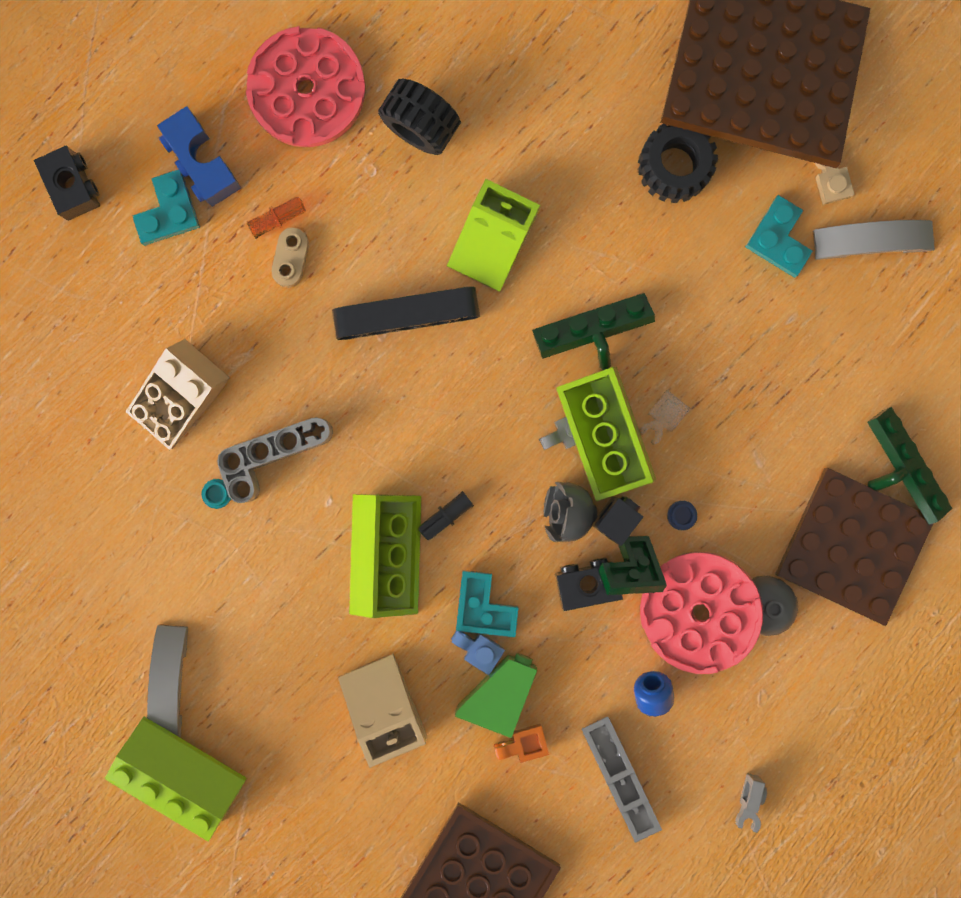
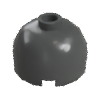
M555 482L557 486H550L544 502V517L549 516L550 526H545L546 533L553 542L576 541L584 537L591 529L593 522L596 521L597 507L594 505L588 491L581 486L569 482Z
M771 576L753 578L752 580L758 588L763 604V625L760 635L771 636L785 632L795 622L798 613V601L792 588L784 581Z

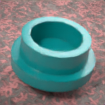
M221 479L208 481L202 489V499L210 508H223L231 500Z

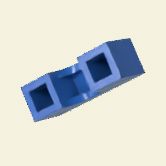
M188 106L157 125L163 134L158 137L169 153L174 151L179 160L175 161V164L184 177L188 175L194 182L191 189L200 202L205 200L213 207L241 189L238 181L220 156L208 163L197 162L196 152L198 148L210 138Z

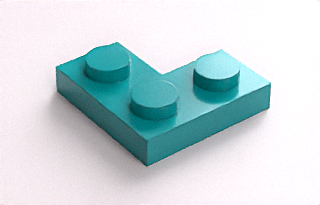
M176 170L151 178L160 207L132 215L141 244L146 246L200 228L182 173Z
M777 195L745 248L792 277H797L813 252L808 247L788 236L803 210Z
M462 571L456 631L507 637L516 636L519 607L489 603L492 573Z

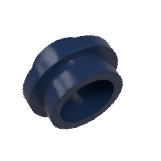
M677 501L669 507L667 519L673 528L688 530L697 521V511L690 502Z

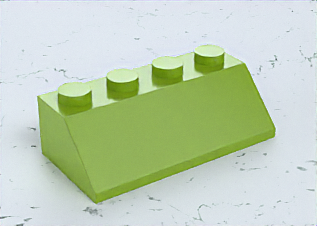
M611 367L556 387L596 501L653 483L656 480L617 367Z
M353 494L350 615L380 618L418 614L420 531L418 528L421 525V496Z
M145 716L116 756L105 777V780L208 842L223 821L247 779L245 776Z

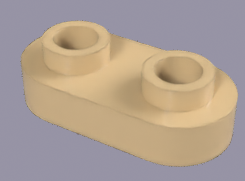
M287 228L279 235L273 260L272 277L280 286L286 288L294 287L301 281L309 249L307 236L298 228ZM290 238H297V245L289 247L288 240ZM285 266L291 267V273L288 276H283L281 273Z

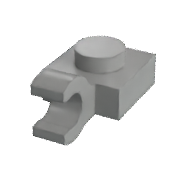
M566 417L554 422L557 428L556 432L539 439L544 450L562 441L566 449L576 445Z
M746 774L740 798L742 805L735 819L736 825L741 829L746 819H752L751 829L756 833L761 827V821L756 813L759 811L760 804L763 805L767 796L765 783L757 775Z

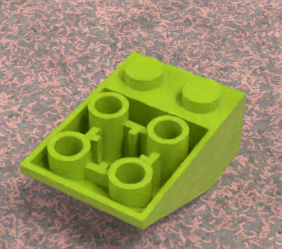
M485 179L473 203L447 267L500 292L539 213L540 205Z

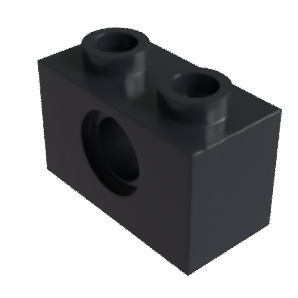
M66 145L34 160L59 216L69 221L100 207L96 198L100 195L93 180H88L84 170L88 169L80 152L76 153ZM74 176V184L70 188H66L65 183L67 179Z
M612 497L597 516L592 526L614 543L622 546L643 519V516L638 513L641 507L628 497Z
M607 558L590 561V566L579 568L578 564L560 567L561 572L555 573L563 611L623 600L622 594H606L599 568L602 563H610ZM587 575L593 576L596 580L595 587L590 591H584L580 587L581 579Z

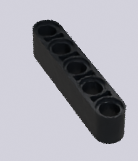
M462 287L332 309L337 340H348L455 323L480 317L476 287Z

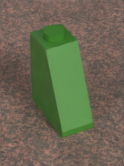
M516 653L515 657L507 655L492 670L490 675H487L457 705L455 717L512 738L537 672L536 665L532 664L533 659Z

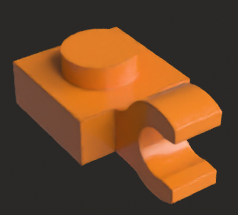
M541 724L514 731L513 741H503L494 744L498 760L518 755L520 763L549 755Z

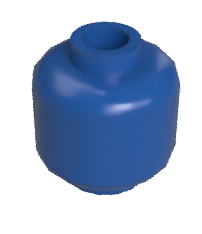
M658 671L643 673L635 681V701L642 713L657 717L670 711L674 704V691L672 682L667 675Z

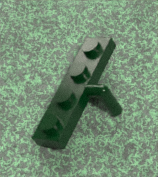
M645 293L533 329L532 332L542 359L594 342L598 352L599 367L602 370H606L611 367L609 346L605 338L655 322V314Z
M892 407L882 410L867 423L895 470L892 473L869 481L868 487L878 491L903 481L928 525L936 523L953 508L933 477L932 471L927 467L918 452L916 444L911 440L903 427L901 419L896 415Z

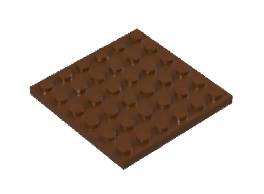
M689 0L660 123L837 169L842 159L871 8L841 0Z

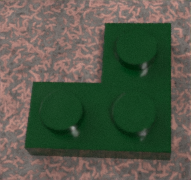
M649 536L628 537L622 546L619 545L624 562L602 563L599 568L607 595L663 592L667 586Z

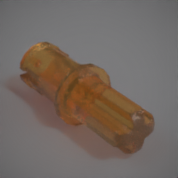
M295 197L276 208L269 207V211L247 221V225L255 239L277 227L283 228L282 224L305 213L306 209L302 200L299 197Z

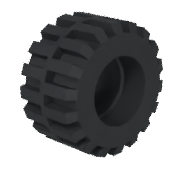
M398 79L378 110L380 118L393 133L413 147L434 155L442 154L461 124L460 117L446 100L428 87L409 79Z
M666 124L660 125L657 131H653L649 135L639 156L638 163H640L638 173L643 176L641 180L643 186L648 185L650 187L648 192L652 196L655 193L659 194V200L664 202L667 198L671 199V203H677L680 199L685 202L690 200L692 196H697L709 183L717 168L714 167L718 162V155L714 154L717 147L715 142L709 143L711 136L670 125L666 126ZM671 148H677L686 152L693 163L692 173L686 176H676L668 172L662 164V152Z

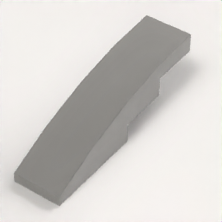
M609 717L583 728L582 732L634 842L636 843L661 831L662 828Z

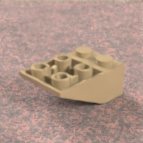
M184 339L164 350L129 405L126 413L171 450L216 399L230 377Z
M393 654L338 677L358 742L369 768L426 744L427 733Z

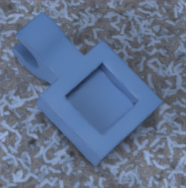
M456 631L451 638L453 644L467 651L464 660L487 675H490L505 651L503 647L480 633L475 640L462 631Z

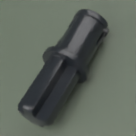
M462 491L461 494L443 508L439 506V511L421 524L418 529L425 539L431 540L448 525L451 524L453 526V521L474 505Z

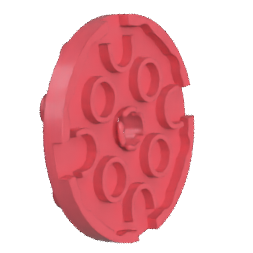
M300 26L282 30L271 36L258 48L248 66L246 96L250 109L262 128L283 143L297 147H315L327 144L342 136L354 124L361 112L365 98V80L360 62L351 47L343 39L330 31L318 27L317 29L300 28ZM304 80L313 82L312 93L302 94L298 92L300 82Z
M709 552L682 554L660 566L667 584L663 592L643 593L640 604L642 628H644L654 651L672 666L695 674L718 673L741 662L756 644L763 625L761 596L749 574L732 560ZM704 604L708 608L710 616L707 620L701 621L695 618L693 608L696 605Z

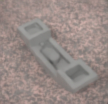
M930 220L878 221L813 230L815 260L845 258L849 255L902 251L903 253L935 250L933 223Z
M157 625L149 672L147 718L181 738L182 715H179L183 658L186 657L188 627Z

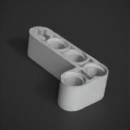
M310 418L221 451L218 455L217 463L229 497L237 503L255 500L259 495L260 487L254 469L326 444L333 436L331 424L325 419ZM316 424L325 428V431L321 433L322 438L320 439L318 436L305 438L303 433L314 431ZM289 433H293L297 438V444L291 450L285 448L283 444L284 437ZM261 443L266 444L269 450L267 457L263 460H260L255 453L256 447ZM233 453H236L240 458V465L235 470L231 469L228 465V457ZM242 481L247 482L250 486V493L245 498L241 497L237 490L238 485Z

